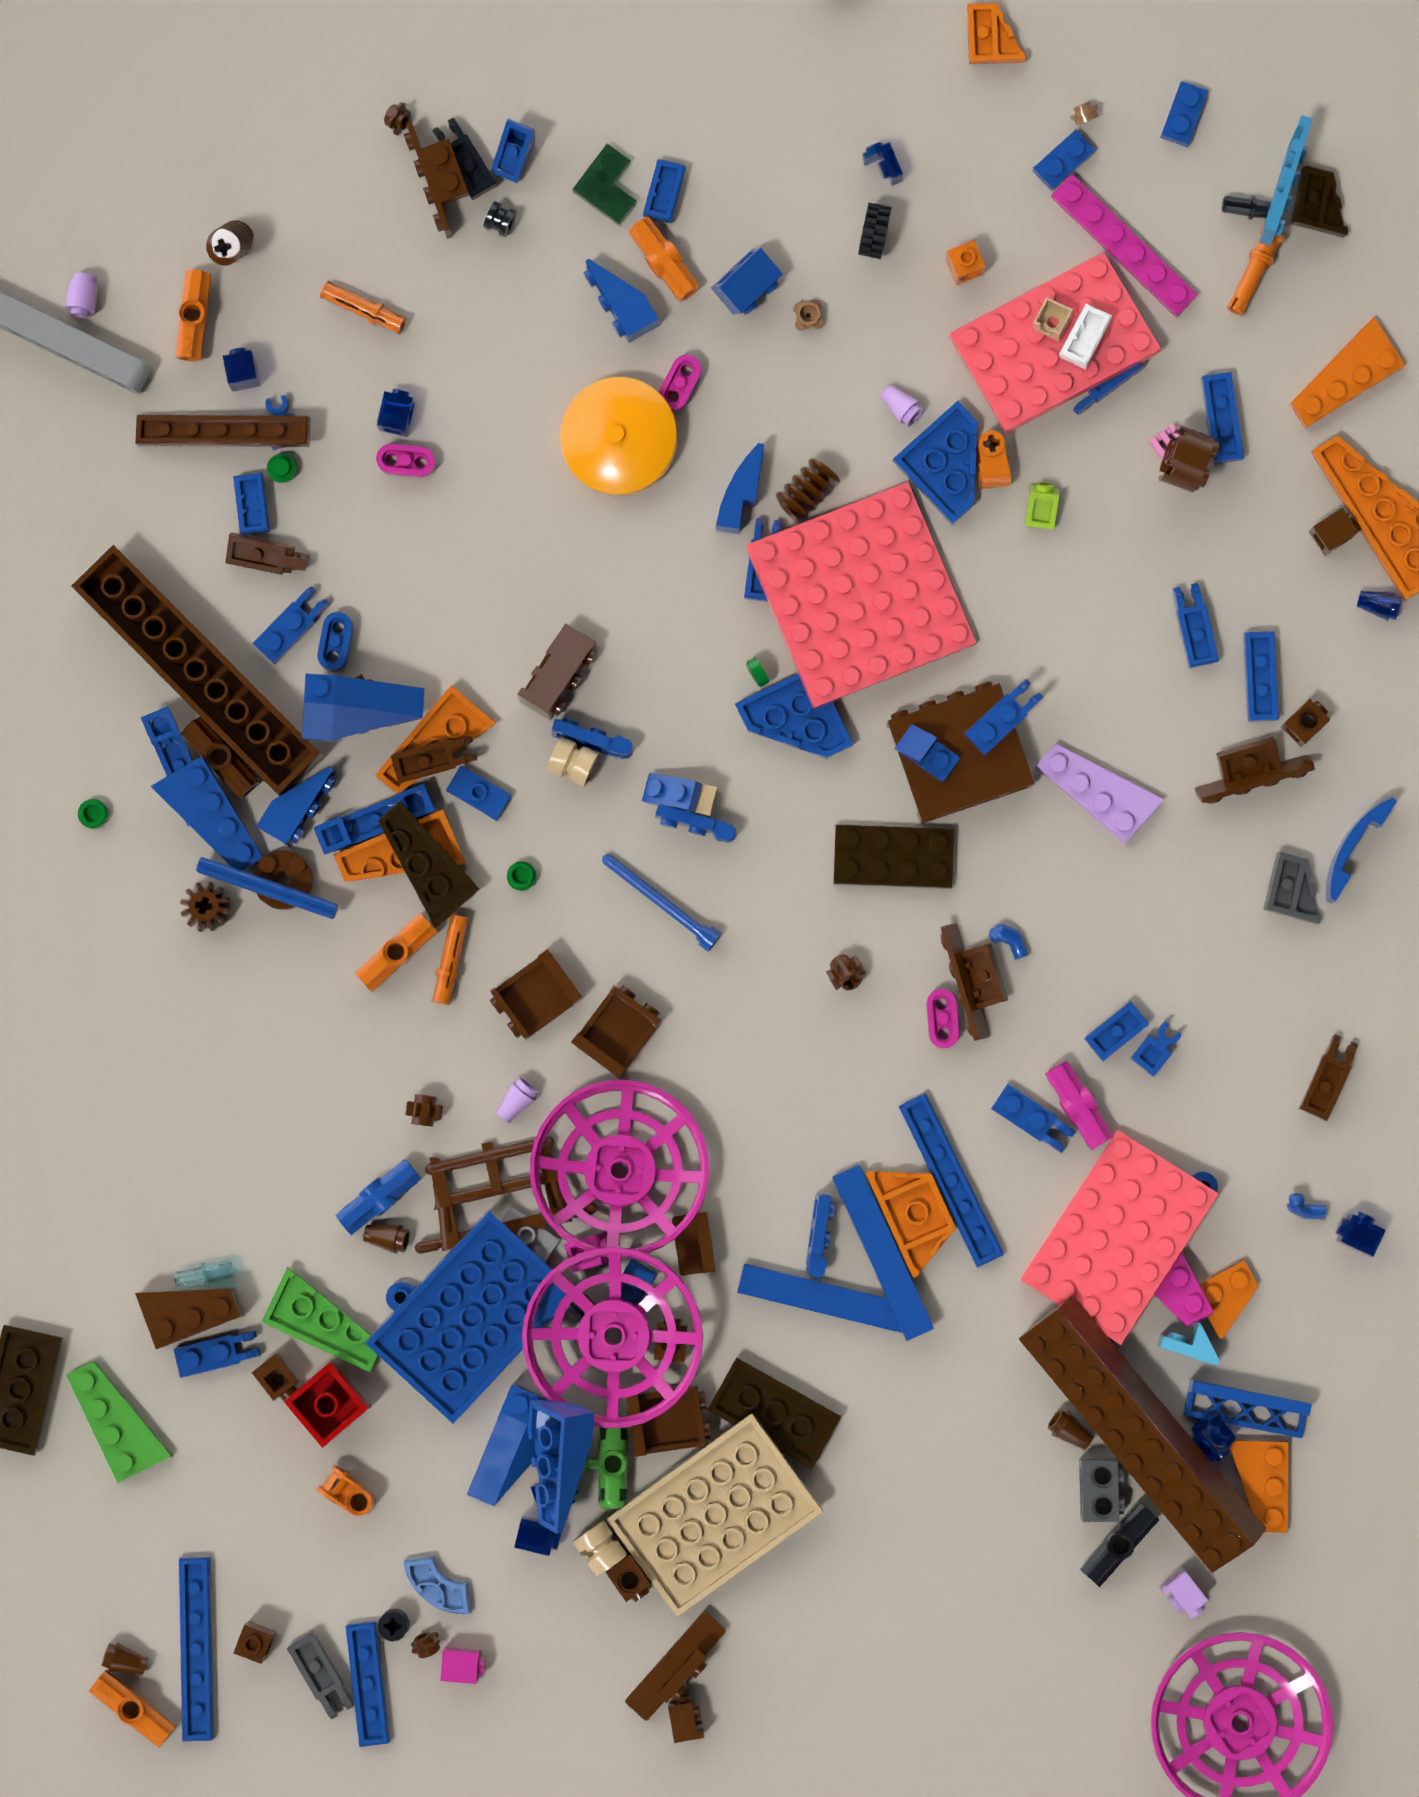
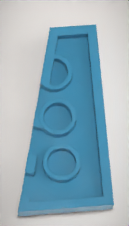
M1301 115L1290 140L1259 243L1270 246L1275 235L1281 236L1286 221L1281 216L1283 211L1288 212L1293 198L1289 191L1291 187L1295 188L1300 175V171L1296 169L1298 163H1303L1308 148L1304 144L1312 118Z

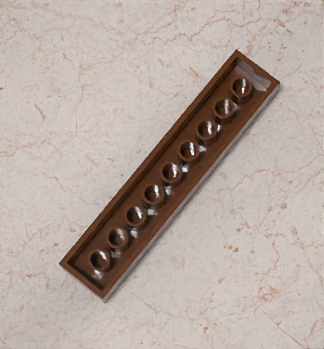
M114 545L71 585L279 796L291 790L324 758L308 740H302V734Z
M1073 1295L1033 1323L1019 1337L1020 1342L1211 1573H1214L1256 1544L1266 1531V1527Z

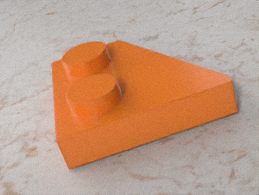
M1244 1260L1199 1283L1214 1311V1315L1208 1317L1207 1320L1219 1340L1224 1338L1259 1287Z

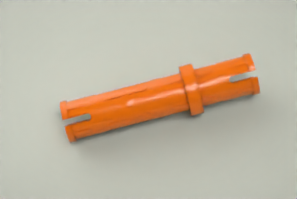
M330 281L325 282L321 290V299L330 301L368 319V323L375 326L378 324L399 335L406 324V317L384 308V304L380 302L375 304Z
M450 915L440 967L435 972L437 981L432 1002L444 1005L451 1004L450 1000L454 982L459 978L457 968L469 921L467 917Z

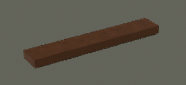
M137 415L135 444L138 446L310 447L311 418L309 416Z

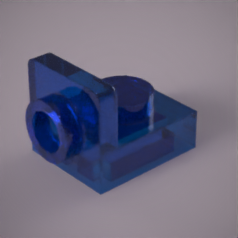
M878 142L866 148V152L862 154L864 166L881 160L878 163V167L883 179L888 178L891 186L903 181V172L890 142L884 145Z

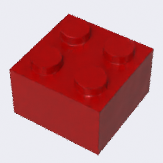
M334 1361L329 1362L284 1401L286 1406L322 1448L327 1446L372 1407Z

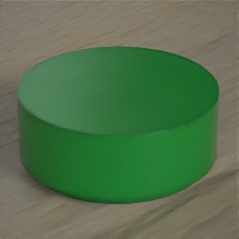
M756 657L746 661V667L758 687H762L770 682Z
M97 799L84 801L78 809L79 821L89 829H99L108 821V808Z

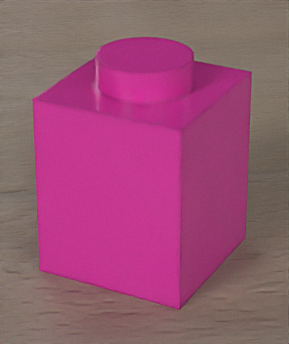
M445 1647L442 1652L440 1681L477 1684L479 1676L484 1677L485 1658H480L481 1650Z

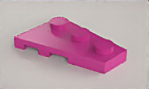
M1182 1253L1154 1296L1188 1328L1214 1315V1311Z

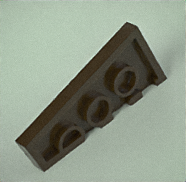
M398 801L378 819L384 834L436 929L480 888L401 801Z

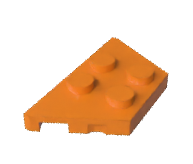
M868 1171L865 1174L912 1278H915L956 1229L932 1174Z

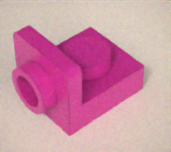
M602 1232L580 1240L596 1247H606L608 1232ZM570 1243L564 1244L568 1258L584 1252ZM598 1256L584 1260L572 1266L571 1271L573 1273L607 1263L609 1258Z

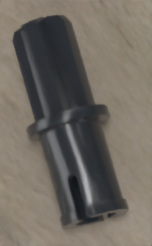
M1227 195L1222 200L1221 208L1224 213L1248 216L1250 220L1253 217L1266 219L1271 201L1258 200L1256 196H1252L1249 199Z

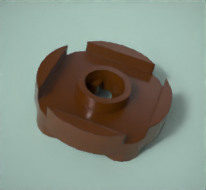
M279 850L271 852L259 860L253 875L275 882V878L279 877L281 872H285L287 877H291V883H286L285 886L307 894L311 893L313 887L312 871L306 861L296 853ZM257 893L259 899L271 908L277 910L295 908V906Z

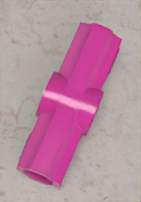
M1067 1060L1045 1073V1076L1061 1100L1059 1103L1070 1122L1076 1125L1090 1150L1113 1138V1135L1097 1111L1099 1108L1088 1089L1081 1085Z

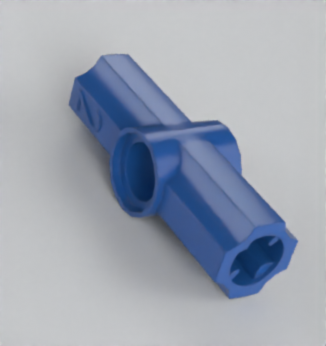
M404 1159L385 1176L377 1178L359 1193V1197L346 1205L335 1216L349 1234L353 1235L375 1216L379 1217L398 1201L397 1198L421 1180V1177L411 1164Z

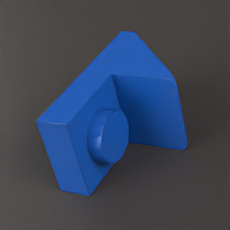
M508 118L490 172L518 183L521 179L528 154L535 146V129Z
M911 724L894 749L943 783L960 760V757L936 741L937 737Z

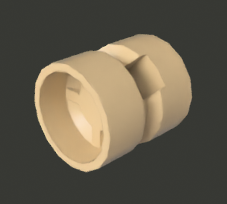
M561 736L552 752L546 771L559 777L568 774L570 781L585 787L594 770L599 752L588 747L577 749V742Z
M604 1519L572 1541L581 1556L587 1555V1565L595 1577L604 1573L628 1555L619 1541L611 1539L613 1532Z

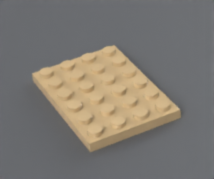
M751 1413L630 1500L624 1507L608 1516L606 1520L670 1609L678 1617L823 1512V1509L760 1422Z

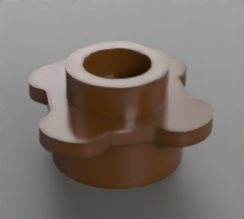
M403 102L398 105H391L384 118L385 125L393 129V134L396 136L406 129V123L410 122L411 111L405 108L406 104Z
M427 1631L416 1636L411 1643L412 1653L417 1654L419 1658H427L437 1653L441 1648L439 1645L440 1640L437 1638L439 1636L438 1632L431 1633Z

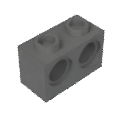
M1079 1459L1080 1520L1082 1522H1120L1119 1514H1124L1125 1510L1124 1496H1119V1484L1124 1483L1123 1466H1118V1460ZM1099 1467H1106L1109 1470V1479L1104 1483H1097L1094 1479V1472ZM1101 1497H1106L1110 1501L1109 1510L1103 1514L1097 1513L1095 1502Z

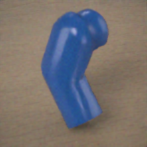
M1290 1194L1288 1198L1289 1203H1287L1289 1212L1304 1219H1326V1205L1304 1204L1305 1198L1302 1194Z

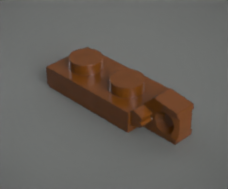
M231 532L228 539L225 563L283 575V573H291L292 569L306 571L309 566L310 555L295 552V547L286 543Z

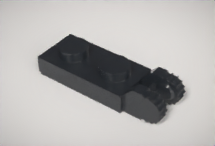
M451 118L448 120V126L457 137V140L453 141L451 146L471 200H474L496 187L497 183L467 134L464 135L456 120ZM438 127L432 130L438 142L446 140L444 133Z

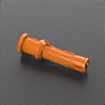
M1282 234L1280 237L1275 235L1270 246L1258 241L1255 249H1251L1248 267L1227 306L1230 312L1236 315L1239 313L1240 316L1245 314L1266 268L1273 265V256L1279 244H1283L1285 240Z

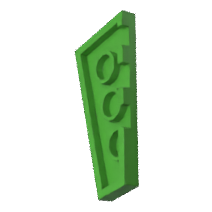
M289 1267L286 1268L262 1323L371 1372L378 1358V1355L365 1344V1341L371 1334Z
M95 1361L66 1374L117 1483L173 1456Z

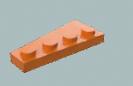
M1375 317L1351 339L1290 403L1291 408L1305 429L1405 367V363Z
M450 685L393 754L445 740L450 742L471 736L472 740H474L496 723ZM464 746L451 748L452 755ZM391 756L374 775L396 794L418 780L414 779L398 784Z
M444 809L417 819L458 865L466 864ZM385 834L334 854L345 882L405 873Z

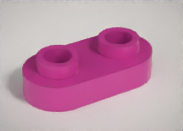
M679 356L673 362L659 390V393L667 401L673 412L680 411L686 406L701 376V365L694 356ZM688 367L692 370V373L689 376H684L681 370ZM671 393H676L679 396L676 402L668 400V396Z
M386 444L379 449L376 456L380 470L388 475L425 478L432 474L436 465L433 453L429 449L419 446ZM395 456L397 462L394 465L387 464L388 457ZM417 460H426L425 467H416Z
M937 989L928 996L926 1001L929 1039L934 1046L946 1049L953 1046L959 1038L957 1003L955 996L950 991ZM936 1000H945L946 1008L944 1010L937 1009L935 1005ZM942 1028L947 1029L949 1032V1037L945 1040L938 1036V1031Z

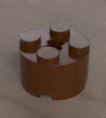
M1178 425L1174 433L1179 435L1176 441L1170 440L1167 445L1159 470L1164 474L1159 476L1158 480L1193 493L1199 487L1204 488L1210 474V471L1206 470L1209 460L1215 458L1219 449V443L1215 442L1214 437Z

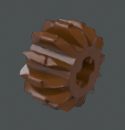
M198 882L196 883V894L190 889L186 890L187 895L191 897L190 901L181 899L180 904L189 906V909L181 912V916H191L187 922V925L190 927L198 922L197 930L199 932L205 930L206 923L210 931L213 932L216 930L214 921L221 925L226 923L220 915L221 913L230 915L231 910L223 908L222 905L230 903L231 900L229 897L220 898L225 891L222 887L214 891V883L208 882L204 891L203 885ZM209 899L208 903L212 905V910H206L205 914H202L203 911L199 909V905L205 904L206 900Z

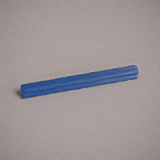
M201 857L198 861L196 871L203 875L329 919H334L337 914L338 905L336 903Z

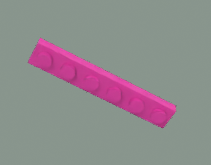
M1073 174L1052 193L1051 198L1176 318L1197 297L1198 294Z

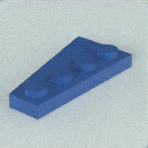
M203 756L150 786L231 867L242 871L263 857Z

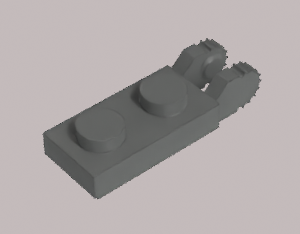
M314 1631L287 1647L289 1654L314 1697L320 1701L331 1719L338 1716L334 1704L327 1697V1694L335 1690L341 1703L347 1710L354 1707L351 1697L343 1687L344 1683Z

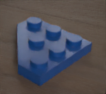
M959 401L955 402L893 458V462L951 525L974 506L978 421Z
M795 674L735 703L748 732L826 759L853 746L833 702L813 709L799 674Z

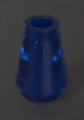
M1361 590L1356 607L1362 608V610L1386 621H1389V619L1396 620L1402 597L1395 596L1396 593Z

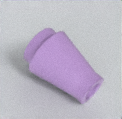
M892 384L887 386L880 395V398L887 404L900 424L913 425L924 411V408L920 406V401L898 390Z
M519 1078L516 1082L513 1081L496 1113L503 1120L510 1123L514 1117L536 1100L535 1096L538 1091L523 1078Z

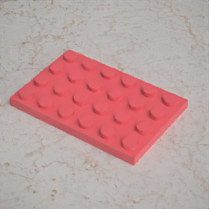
M1104 252L949 333V338L1005 434L1161 353L1159 344ZM1046 297L1073 309V317L1059 342L1033 330V321ZM1085 304H1088L1112 315V321L1087 368L1083 369L1060 358L1059 353ZM1050 318L1047 321V325L1051 328L1056 327L1059 323L1056 318Z
M1117 1130L1020 1280L1058 1305L1073 1295L1106 1336L1122 1346L1219 1197V1193Z

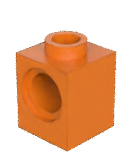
M975 240L947 250L945 260L956 286L983 276L986 266Z

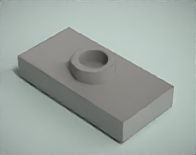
M511 1206L501 1222L526 1216ZM526 1226L522 1227L518 1234L514 1233L544 1262H546L560 1239L544 1228L541 1230Z

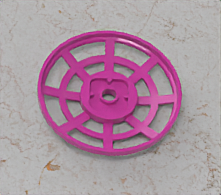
M608 1080L594 1083L575 1091L563 1099L549 1113L540 1126L533 1143L530 1158V1179L533 1195L540 1212L550 1227L576 1248L587 1251L600 1247L581 1241L562 1226V1224L575 1215L586 1224L608 1232L606 1247H618L620 1233L638 1231L655 1222L666 1235L651 1244L634 1248L648 1254L663 1248L675 1240L691 1224L699 1212L709 1181V1156L705 1139L698 1124L690 1112L677 1099L663 1090L646 1083L631 1080ZM622 1091L620 1109L602 1111L590 1116L586 1120L574 1106L580 1101L596 1094ZM634 1092L659 1100L671 1108L677 1116L663 1127L652 1117L638 1111H633ZM565 1113L576 1128L565 1140L559 1159L541 1156L543 1145L550 1130ZM619 1119L618 1135L608 1136L601 1140L591 1128L603 1121ZM631 1120L645 1124L657 1134L645 1144L642 1143L640 1140L630 1136ZM684 1125L688 1127L696 1143L700 1159V1171L682 1170L680 1152L672 1136ZM582 1135L592 1147L585 1162L568 1160L573 1145ZM664 1143L671 1154L673 1170L656 1169L652 1153ZM617 1163H623L629 1169L627 1176L622 1179L615 1178L611 1173L612 1167ZM539 1169L557 1171L560 1191L567 1206L554 1216L549 1210L542 1194ZM567 1172L584 1174L588 1190L577 1199L573 1198L568 1187ZM654 1181L672 1182L666 1199L657 1207L647 1195L652 1189ZM681 1183H699L698 1191L690 1210L675 1227L664 1214L674 1203ZM595 1199L609 1205V1223L592 1217L583 1209ZM639 1203L649 1215L636 1222L621 1224L622 1207Z
M622 1247L595 1248L580 1252L564 1260L550 1271L538 1285L529 1301L524 1317L522 1332L523 1352L528 1370L536 1386L548 1401L568 1403L560 1395L574 1383L577 1387L590 1394L607 1398L606 1416L594 1414L595 1426L605 1428L630 1427L645 1423L661 1415L673 1406L686 1392L697 1372L702 1355V1320L697 1303L689 1288L679 1275L665 1263L635 1249ZM598 1256H609V1273L591 1276L579 1282L576 1286L562 1274L570 1267L584 1260ZM621 1256L647 1262L659 1269L667 1277L654 1288L651 1284L638 1277L621 1273ZM609 1282V1299L600 1301L595 1305L582 1293L593 1285ZM621 1282L634 1285L645 1291L648 1295L636 1306L626 1300H622ZM554 1283L566 1295L556 1309L552 1327L533 1328L539 1303L546 1290ZM675 1286L681 1291L689 1306L694 1324V1332L676 1330L673 1312L664 1299V1296ZM574 1301L585 1312V1315L581 1319L579 1327H561L564 1314L570 1303ZM656 1303L665 1317L667 1330H650L645 1314ZM611 1327L618 1328L622 1332V1340L619 1343L609 1342L606 1338L607 1329ZM533 1340L552 1341L555 1358L564 1372V1375L552 1387L545 1379L538 1365ZM561 1340H578L583 1357L572 1367L564 1355ZM650 1342L667 1343L664 1357L657 1369L644 1357ZM676 1344L694 1345L688 1370L680 1384L673 1390L662 1376L672 1362ZM591 1365L600 1370L607 1371V1388L594 1385L583 1379L581 1375ZM633 1366H636L646 1377L644 1381L636 1385L619 1388L620 1372L628 1370ZM652 1385L664 1398L658 1405L644 1412L618 1417L619 1398L637 1395L649 1389Z
M1246 1632L1224 1633L1206 1638L1191 1646L1177 1657L1167 1669L1157 1687L1152 1703L1150 1725L1157 1759L1167 1777L1186 1797H1204L1192 1790L1177 1775V1772L1189 1763H1192L1204 1776L1221 1784L1219 1797H1232L1233 1787H1250L1269 1780L1280 1795L1279 1797H1300L1320 1775L1332 1745V1708L1327 1691L1318 1674L1295 1650L1276 1639L1261 1634ZM1223 1642H1251L1247 1659H1227L1210 1666L1202 1653V1650ZM1263 1645L1272 1647L1288 1656L1305 1674L1289 1683L1275 1669L1259 1662ZM1192 1658L1200 1673L1188 1684L1180 1703L1163 1700L1165 1690L1173 1675L1187 1660ZM1229 1668H1244L1241 1685L1224 1688L1215 1673ZM1259 1671L1269 1676L1281 1688L1265 1697L1253 1688L1256 1672ZM1206 1680L1214 1693L1206 1708L1189 1705L1195 1690ZM1311 1685L1317 1694L1321 1708V1735L1303 1731V1712L1296 1694ZM1286 1699L1289 1700L1293 1712V1728L1277 1724L1273 1708ZM1160 1712L1177 1715V1734L1184 1752L1171 1762L1168 1761L1160 1738ZM1238 1714H1243L1248 1719V1725L1242 1731H1236L1232 1727V1719ZM1186 1717L1203 1720L1206 1736L1192 1746L1186 1733ZM1274 1737L1291 1740L1285 1754L1276 1764H1273L1265 1750L1271 1745ZM1300 1743L1319 1747L1308 1772L1290 1789L1280 1773L1293 1760ZM1213 1747L1226 1757L1223 1774L1209 1768L1198 1757ZM1255 1758L1264 1771L1250 1777H1235L1238 1760Z

